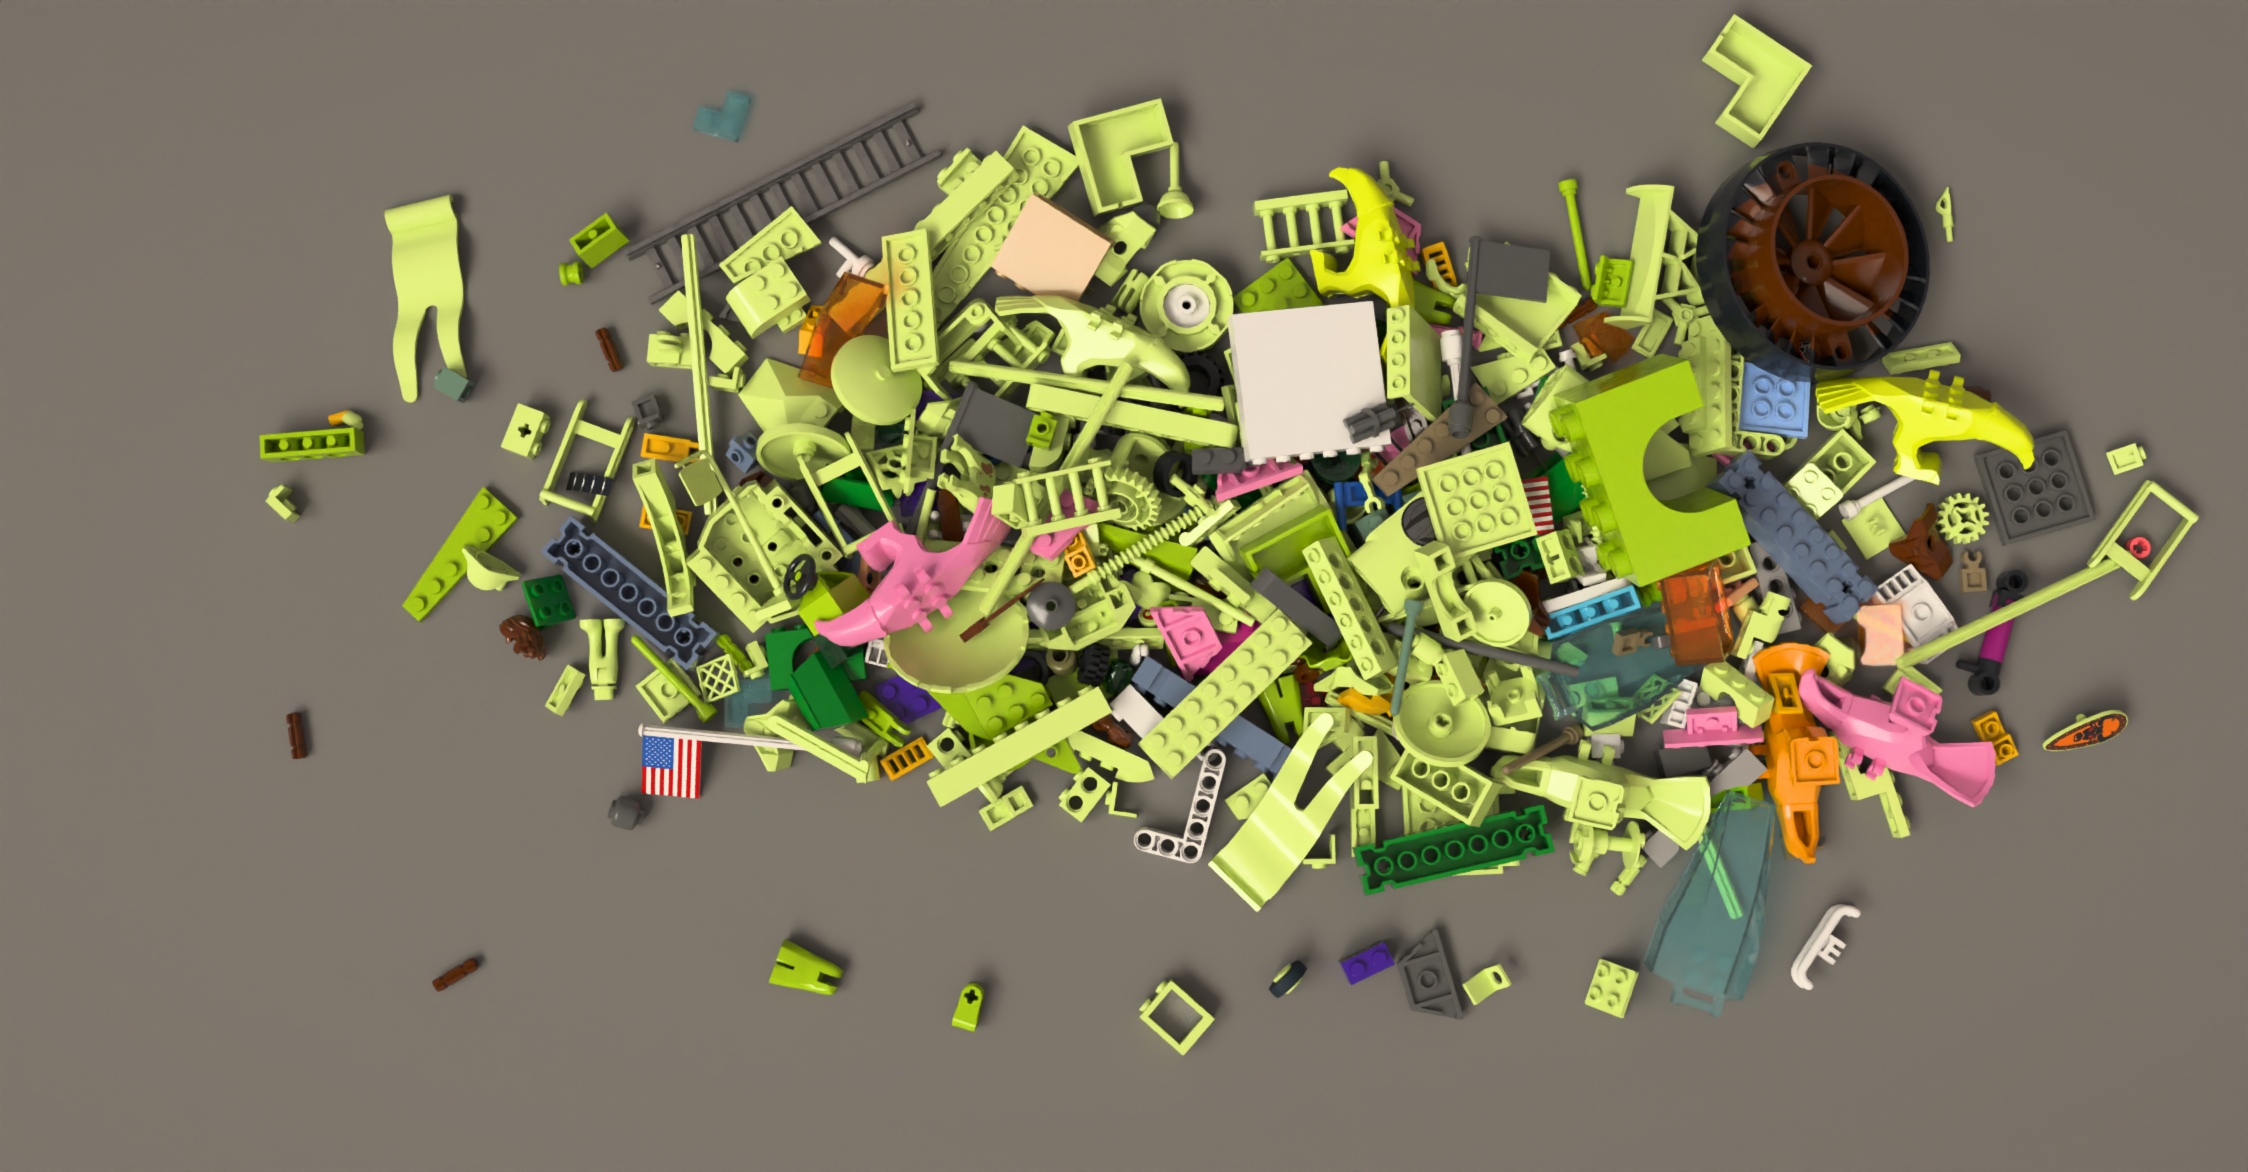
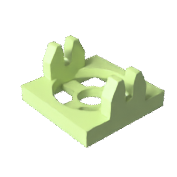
M902 444L866 452L865 459L882 491L892 489L896 498L899 499L904 489V484H899L901 469L905 470L906 466L895 468L897 462L901 463L902 451L907 452V448H903ZM891 471L896 473L898 477L889 478L883 475L882 472ZM910 477L908 494L905 493L906 496L911 495L915 483L927 481V478Z

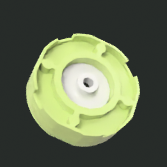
M1196 259L1173 260L1160 266L1144 284L1140 296V320L1145 331L1155 337L1161 336L1177 356H1183L1186 352L1193 354V351L1203 354V352L1206 353L1211 350L1228 332L1227 319L1233 314V294L1227 280L1208 263Z

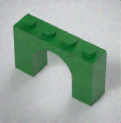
M807 625L794 626L795 630L785 631V627L773 628L771 633L765 634L771 690H789L790 675L796 671V656L800 648L810 640H828V638L820 634L814 636ZM831 642L838 651L840 665L849 681L868 680L867 663L864 662L866 657L864 643L860 644L863 650L847 661L839 645Z

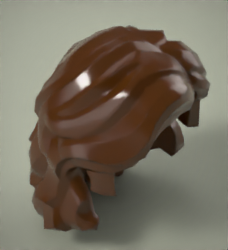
M519 614L505 619L499 625L500 632L505 636L507 644L511 643L512 640L516 641L513 646L516 654L524 653V657H530L531 659L537 657L539 661L546 657V648L542 642L543 637L540 635V629L531 618Z

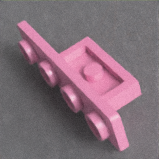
M1736 706L1686 709L1687 729L1663 730L1665 748L1704 747L1708 745L1740 743L1753 744L1764 741L1761 725L1753 729L1748 725H1737Z

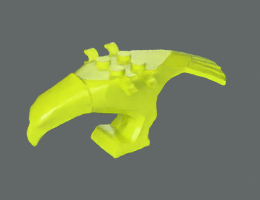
M1338 167L1329 173V177L1337 179L1348 189L1357 210L1358 222L1354 256L1346 271L1337 272L1338 263L1331 254L1310 250L1320 294L1331 299L1336 298L1338 295L1346 294L1360 300L1375 294L1387 301L1392 308L1410 305L1415 309L1414 282L1411 272H1420L1421 269L1419 261H1412L1411 257L1407 256L1406 249L1414 250L1416 247L1414 239H1407L1405 233L1402 234L1401 227L1393 210L1395 204L1388 198L1374 178L1363 170L1352 167L1349 169ZM1387 334L1379 351L1380 358L1386 365Z
M1930 369L1928 379L1926 380L1913 377L1838 378L1820 382L1816 386L1815 396L1819 408L1825 414L1869 401L1885 404L1892 411L1898 421L1892 439L1897 452L1893 465V471L1896 474L1939 485L1942 473V461L1939 454L1923 452L1920 448L1933 441L1968 439L1988 441L2016 455L2023 464L2024 469L2031 467L2035 459L2033 436L2026 425L1997 402L1990 403L1972 392L1965 391L1962 387L1964 383L1963 377L1954 375L1952 385L1946 386L1938 381L1940 372Z

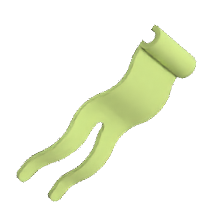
M451 194L385 210L386 224L393 239L392 267L398 296V319L393 337V356L403 399L409 403L415 402L419 396L416 347L419 331L427 309L430 306H436L438 309L437 334L447 367L468 378L459 338L460 320L464 305V284L458 252L459 224L457 214H455L451 202H454Z
M1323 712L1304 732L1255 811L1231 841L1208 863L1256 912L1261 909L1268 899H1271L1305 858L1349 787L1373 761L1372 752L1362 750L1322 787L1305 809L1297 807L1295 801L1322 740L1334 723V717L1329 712Z

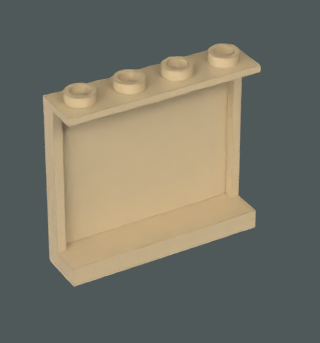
M1035 192L1027 200L991 267L996 269L995 273L1000 277L1010 278L1015 281V286L1023 291L1029 290L1035 295H1058L1079 302L1107 252L1113 248L1116 241L1042 194Z

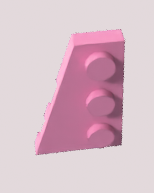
M1064 489L1059 497L1062 515L1065 514V518L1075 517L1074 512H1076L1073 494L1071 491ZM1083 496L1085 509H1088L1089 514L1098 512L1097 507H1099V503ZM1052 511L1045 523L1051 522V517H1053ZM1089 525L1037 535L1030 550L1033 554L1053 561L1073 542V537L1082 529L1085 530Z

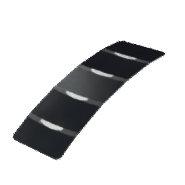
M571 472L566 490L609 496L613 478Z

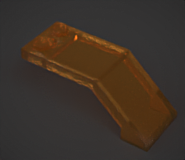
M846 271L843 273L819 311L798 374L799 379L834 389L831 380V366L835 355L846 342L863 335L865 328L878 309H883L890 286Z

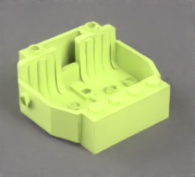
M775 478L764 488L757 480L746 482L742 487L740 485L732 491L782 584L787 568L800 554H809L814 558L816 572H840L835 564L843 557L840 548ZM776 498L782 501L779 507H775L772 504ZM727 499L708 516L697 542L698 548L686 558V562L697 576L754 633L767 620L772 624L799 615L798 611L801 602L792 609L757 621L754 612L775 596L773 593L774 588L729 499ZM789 507H792L797 513L793 519L784 513ZM806 523L822 539L816 546L801 529ZM774 542L777 544V547L774 550L768 549V544ZM735 558H741L742 563L740 565H735L733 563V560ZM805 561L801 562L794 572L801 569ZM757 575L759 579L753 583L749 580L750 576ZM791 580V588L796 587L794 580Z

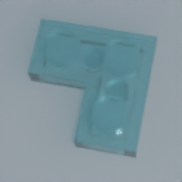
M727 91L721 112L699 106L692 129L738 143L751 102L750 97Z
M770 679L738 680L741 691L724 698L725 728H743L746 717L750 716V704L773 703ZM730 680L729 684L734 687V681ZM727 687L726 692L731 691L732 689Z

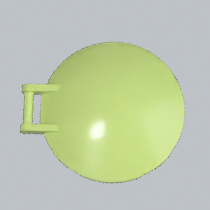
M959 590L954 597L947 601V605L954 613L951 617L945 619L939 609H935L927 615V619L934 629L926 634L920 624L915 623L910 628L890 633L887 637H884V651L890 665L897 674L921 689L950 694L978 690L1006 676L1023 657L1029 641V623L1032 621L1028 615L1027 608L1020 601L1016 602L989 622L990 625L965 643L959 635L981 618L988 617L978 610L987 592ZM1003 594L992 614L1015 596ZM1025 596L1022 599L1027 603L1028 597Z

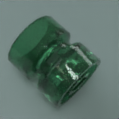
M902 422L892 425L875 426V437L883 448L902 445L904 434L908 433L904 431L905 426Z

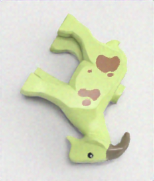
M956 434L953 436L952 450L944 449L941 451L940 462L953 464L961 473L960 480L953 474L949 476L943 473L938 477L937 486L950 491L966 509L974 514L980 497L992 499L996 471L991 461L982 457L981 454H977L970 444Z

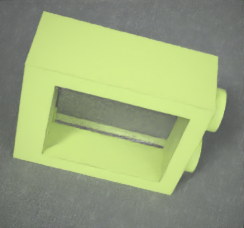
M1172 979L1168 982L1163 980L1156 988L1155 992L1158 994L1151 1001L1148 998L1139 1008L1142 1011L1139 1017L1184 1056L1215 1018Z

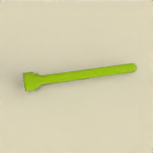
M1564 180L1558 183L1559 192L1566 198L1582 288L1590 290L1592 284L1575 200L1576 190L1578 189L1577 180Z
M634 635L631 638V642L697 709L698 718L704 724L717 714L718 710L712 704L703 703L638 635Z

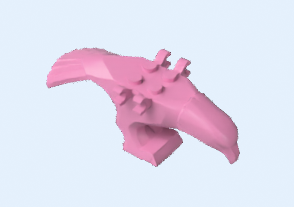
M980 497L972 521L961 544L946 552H933L926 548L917 535L905 534L895 521H889L861 543H858L856 548L874 571L882 572L895 561L893 567L874 590L870 598L866 599L860 606L829 621L815 620V627L818 633L837 645L849 647L887 637L890 633L910 628L915 623H919L927 634L934 629L927 619V615L935 609H939L945 619L954 614L947 605V601L959 592L970 575L998 549L1011 531V526L991 514V498Z
M1815 669L1803 671L1799 683L1801 703L1827 729L1830 728L1844 745L1851 748L1845 759V766L1854 769L1855 764H1861L1863 755L1872 759L1865 774L1866 777L1875 780L1877 775L1882 776L1885 766L1891 770L1915 775L1932 782L1952 797L1973 808L1981 804L1993 786L1996 752L1992 742L1938 743L1930 737L1938 721L1935 719V715L1941 711L1943 700L1939 694L1901 676L1893 695L1892 703L1882 701L1881 698L1873 694L1870 697L1853 694L1826 678L1816 675Z

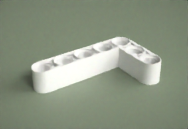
M1212 747L1204 755L1184 835L1181 836L1150 827H1141L1134 835V844L1139 850L1186 863H1195L1200 859L1226 763V756L1222 749ZM1218 753L1221 755L1222 760L1219 764L1213 765L1208 761L1209 755ZM1212 776L1215 778L1216 783L1213 787L1207 788L1202 784L1203 778ZM1206 799L1210 806L1207 810L1201 811L1196 806L1197 801ZM1195 822H1199L1203 825L1204 829L1201 833L1196 834L1191 831L1190 826ZM1142 833H1147L1151 836L1152 840L1149 844H1142L1139 842L1138 836ZM1170 839L1174 842L1175 846L1172 850H1165L1161 846L1162 841ZM1189 845H1193L1197 848L1198 852L1195 856H1187L1184 849Z

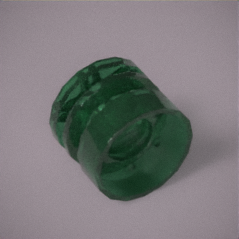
M1346 451L1337 452L1338 456L1324 458L1323 454H1315L1310 462L1312 473L1318 481L1326 486L1334 487L1333 483L1351 482L1358 473L1362 457L1361 453L1347 455ZM1335 457H1339V462L1342 464L1337 463L1336 466H1332V461L1329 459L1334 460Z

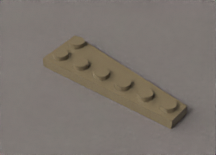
M1474 383L1468 389L1467 402L1474 408L1472 431L1469 433V437L1457 439L1450 436V431L1448 430V407L1371 479L1387 497L1418 477L1417 468L1445 460L1507 418L1506 414L1477 383Z

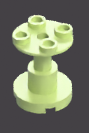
M1635 821L1628 823L1623 837L1608 836L1606 830H1596L1592 826L1573 822L1569 837V843H1574V851L1569 850L1571 861L1574 864L1584 865L1589 861L1591 853L1605 854L1607 850L1622 851L1625 867L1627 869H1638L1640 866L1639 853L1640 848H1643L1645 845V834L1640 833L1639 825Z

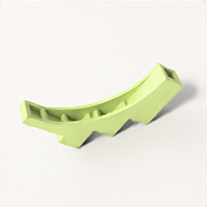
M656 458L633 464L632 479L645 506L658 546L667 590V611L670 617L694 611L693 587L696 586V573L686 562V558L689 556L686 551V535L676 516V500Z

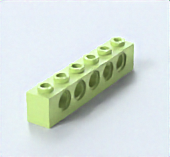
M1336 536L1318 540L1302 550L1364 680L1380 676L1397 667L1398 663Z

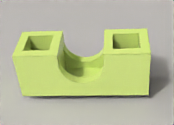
M1722 658L1704 667L1699 688L1716 701L1729 694L1735 701L1737 717L1752 729L1770 718L1775 699L1773 696Z

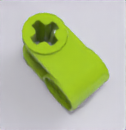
M970 983L962 990L951 1026L975 1032L984 997V990L981 985ZM971 990H975V995L978 997H975L974 1000H970V995L966 993H969Z

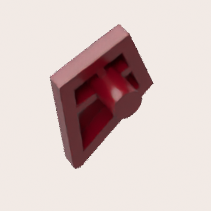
M1313 682L1299 683L1303 711L1305 707H1327L1325 698L1328 692L1314 691Z

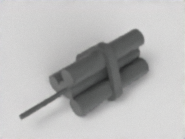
M1384 402L1370 409L1367 407L1363 408L1360 413L1344 419L1343 423L1348 428L1351 442L1355 444L1369 437H1378L1379 433L1395 427V422L1392 418L1396 417L1397 412L1413 406L1414 403L1394 410L1393 408L1388 409L1387 404Z
M1521 408L1511 409L1507 412V418L1500 423L1509 436L1508 441L1510 444L1513 443L1522 458L1534 452L1544 469L1548 471L1536 452L1537 449L1543 446L1540 437H1537L1521 424L1525 416Z

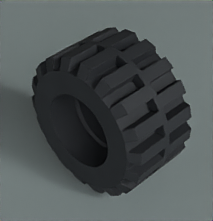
M1193 351V354L1184 353L1180 359L1184 362L1188 372H1201L1208 379V388L1202 394L1221 397V387H1224V373L1221 371L1220 364H1216V359L1207 357L1208 354L1204 352L1202 355L1198 354V351ZM1176 405V406H1177V409L1180 410V411L1184 410V408H1185V407H1183L1182 409H1180V408L1178 407V405Z

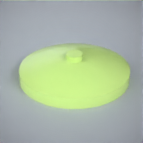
M876 335L855 337L846 342L833 359L831 380L834 391L845 408L859 419L875 425H892L908 417L911 414V408L915 409L919 404L922 395L921 375L917 369L899 372L891 370L889 339Z
M801 423L780 425L767 430L759 437L756 448V457L759 464L771 474L789 481L804 478L797 459L799 455H802L812 474L824 468L826 463L832 464L853 453L848 441L840 434L821 426Z
M1441 680L1423 681L1409 687L1403 693L1399 714L1393 716L1394 730L1402 746L1417 759L1439 767L1461 766L1477 758L1484 750L1491 731L1488 712L1478 697L1471 702L1453 706Z

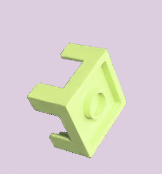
M1520 665L1523 677L1501 682L1495 670L1484 672L1485 683L1490 693V700L1487 701L1488 710L1495 727L1543 716L1538 679L1533 667Z

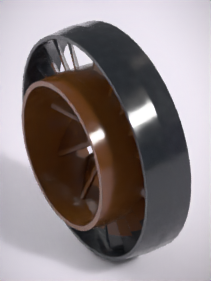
M1811 142L1780 148L1750 161L1733 172L1720 185L1708 203L1701 220L1696 246V267L1701 294L1711 318L1723 337L1739 354L1758 368L1775 376L1798 382H1824L1838 379L1860 371L1886 356L1907 337L1921 314L1929 286L1930 257L1928 243L1919 214L1905 190L1888 171L1871 158L1848 147L1831 143ZM1792 156L1807 157L1809 179L1800 182ZM1829 164H1831L1830 175H1828ZM1760 166H1761L1763 175L1761 174V172H1760L1759 169H1758ZM1795 194L1808 196L1806 240L1799 242L1787 203ZM1834 207L1845 218L1822 244L1818 242V239ZM1731 210H1734L1735 212H1737L1745 218L1743 219L1742 217L1732 213ZM1777 228L1791 246L1787 251L1775 245ZM1726 234L1736 237L1735 240L1726 238ZM1865 250L1866 255L1832 261V258ZM1727 259L1733 260L1732 273H1729ZM1737 296H1741L1750 314H1746ZM1896 299L1900 301L1898 313L1889 309ZM1880 315H1883L1893 324L1887 336L1872 322V320ZM1760 324L1769 330L1765 336L1758 330ZM1866 325L1879 344V348L1869 358L1857 364L1847 332ZM1779 337L1790 340L1786 352L1776 346ZM1800 342L1812 343L1810 363L1798 359Z

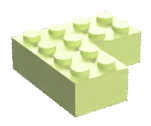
M1734 14L1702 59L1703 62L1740 86L1715 124L1751 148H1754L1765 136L1812 65Z
M1161 98L1073 121L1068 126L1093 216L1096 217L1114 212L1116 209L1121 210L1136 206L1143 201L1131 158L1168 149L1174 144Z

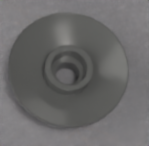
M1052 581L1044 582L1029 594L1027 612L1032 622L1038 627L1046 630H1056L1064 627L1072 619L1075 612V600L1071 591L1063 584ZM1049 601H1053L1056 604V608L1052 611L1046 608V604Z

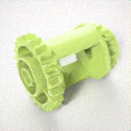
M1130 431L1129 434H1125L1117 441L1109 458L1111 465L1105 466L1104 470L1102 469L1108 503L1112 505V509L1120 508L1122 518L1108 520V525L1116 524V527L1121 528L1123 526L1126 530H1130V527L1138 532L1139 527L1146 530L1147 525L1152 526L1153 522L1157 520L1162 507L1160 505L1162 499L1157 497L1159 490L1153 481V470L1158 458L1170 450V446H1167L1166 440L1163 437ZM1092 475L1084 493L1087 498L1098 502Z

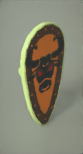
M2120 710L2104 711L2088 718L2083 714H2078L2075 724L2054 734L2042 746L2048 751H2064L2102 743L2121 733L2126 727L2128 719L2126 714Z

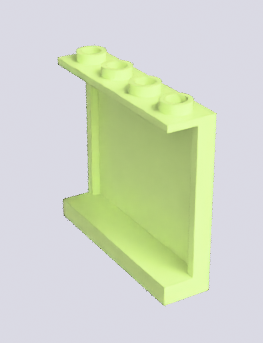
M1549 272L1546 303L1476 293L1474 327L1529 365L1577 307L1582 295L1573 286H1568L1562 282L1553 272ZM1466 293L1459 296L1452 310L1463 319Z
M1410 305L1388 308L1387 398L1403 397L1410 404L1414 403L1413 407L1429 420L1431 424L1442 414L1441 347L1439 340L1441 336Z

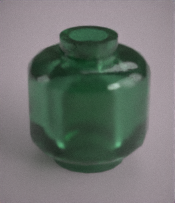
M1112 658L1108 662L1107 674L1101 685L1106 688L1107 693L1119 695L1120 692H1123L1131 685L1134 671L1129 666V662Z

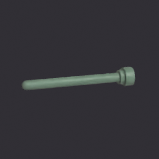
M1408 599L1404 601L1403 609H1406L1405 614H1407L1390 707V713L1393 716H1397L1400 712L1416 618L1420 615V612H1423L1424 602Z

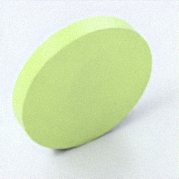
M1497 578L1482 580L1473 585L1463 598L1464 604L1472 611L1478 632L1472 636L1484 644L1494 647L1512 645L1524 636L1531 624L1532 610L1526 595L1516 585L1506 580Z

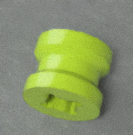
M575 261L573 264L560 263L559 274L563 286H569L570 283L583 284L584 275L580 261Z
M1657 581L1642 587H1636L1637 596L1645 608L1651 606L1655 601L1660 602L1664 600L1663 591Z

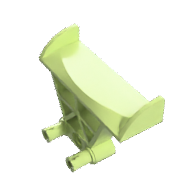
M1638 185L1626 188V194L1640 198L1630 260L1634 262L1626 308H1621L1620 316L1604 318V324L1625 330L1649 324L1652 322L1655 301L1686 295L1687 301L1693 306L1705 304L1700 290L1696 267L1698 233L1671 210L1674 186ZM1667 228L1671 231L1668 254L1663 252ZM1731 235L1726 236V238L1735 240ZM1693 255L1689 271L1682 260ZM1662 264L1665 265L1661 294L1656 295Z

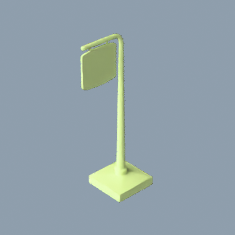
M699 450L674 465L675 468L683 467L679 472V477L695 506H700L713 500L722 492L715 474L717 475L774 588L773 593L775 596L754 612L757 621L787 611L798 605L802 598L791 600L785 595L782 582L712 455L706 450ZM705 455L708 458L714 472L712 471L707 459L704 458L699 460L698 456ZM693 459H696L695 462L685 467L684 464L690 462ZM796 587L791 588L793 593L796 592Z

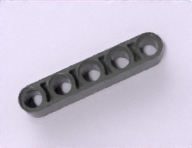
M1265 566L1249 585L1329 648L1333 649L1343 636L1333 619Z

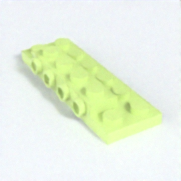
M1709 315L1697 319L1695 323L1690 325L1688 341L1682 342V349L1678 353L1679 358L1689 360L1704 407L1686 413L1679 418V426L1682 432L1689 434V453L1692 458H1699L1732 449L1731 345L1723 337Z

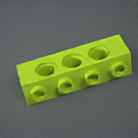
M356 428L259 435L260 458L271 463L365 455L364 432Z

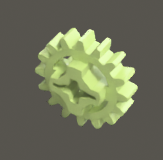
M1957 493L1953 497H1946V503L1943 502L1938 505L1941 511L1937 512L1940 520L1937 521L1936 525H1941L1942 528L1938 533L1945 532L1946 541L1953 538L1954 544H1958L1961 541L1963 544H1968L1970 539L1972 541L1978 540V534H1985L1986 531L1982 526L1989 525V522L1984 520V517L1988 516L1989 513L1982 511L1986 506L1985 504H1977L1978 497L1970 499V493H1966L1963 496ZM1958 503H1959V504H1965V505H1964L1963 507H1961V508H1959L1958 506H1956V507L1953 506V505L1958 504ZM1963 529H1964L1965 531H1968V530L1970 531V532L1967 533V534H1961V533H1959V532L1962 531Z

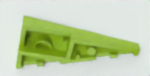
M1098 522L1100 542L1106 543L1119 556L1121 551L1126 552V548L1131 549L1132 544L1137 545V541L1142 542L1143 537L1149 538L1148 535ZM1164 540L1163 543L1158 542L1157 547L1153 545L1152 550L1147 549L1146 554H1140L1142 558H1149L1156 562L1155 565L1188 581L1193 570L1190 562L1196 556L1198 549ZM1129 562L1130 564H1132L1133 566H1135L1137 569L1141 570V567H1139V566H1137V565H1135V564ZM1150 573L1156 582L1168 584L1173 594L1175 592H1182L1180 588Z

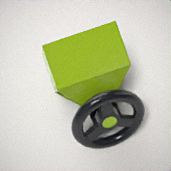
M809 554L798 555L790 563L784 576V593L791 600L802 598L798 614L814 636L819 634L815 627V620L829 621L855 609L866 599L870 598V595L854 573L816 572L815 560ZM805 561L801 569L794 572L796 567L801 562ZM791 580H794L796 583L795 593L791 591Z

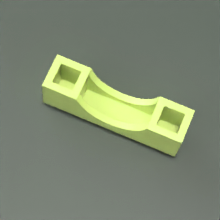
M678 290L659 311L681 331L689 328L686 294L683 295ZM703 308L701 310L703 329L710 334L712 340V350L709 359L726 375L732 376L734 367H741L749 359L744 353L747 349L738 340L733 343L728 338L730 333L721 324L718 327L711 322L714 317Z
M1434 540L1415 550L1414 552L1443 635L1456 642H1460L1477 633L1478 629L1472 611L1461 600L1453 583L1452 571L1456 568L1449 545Z

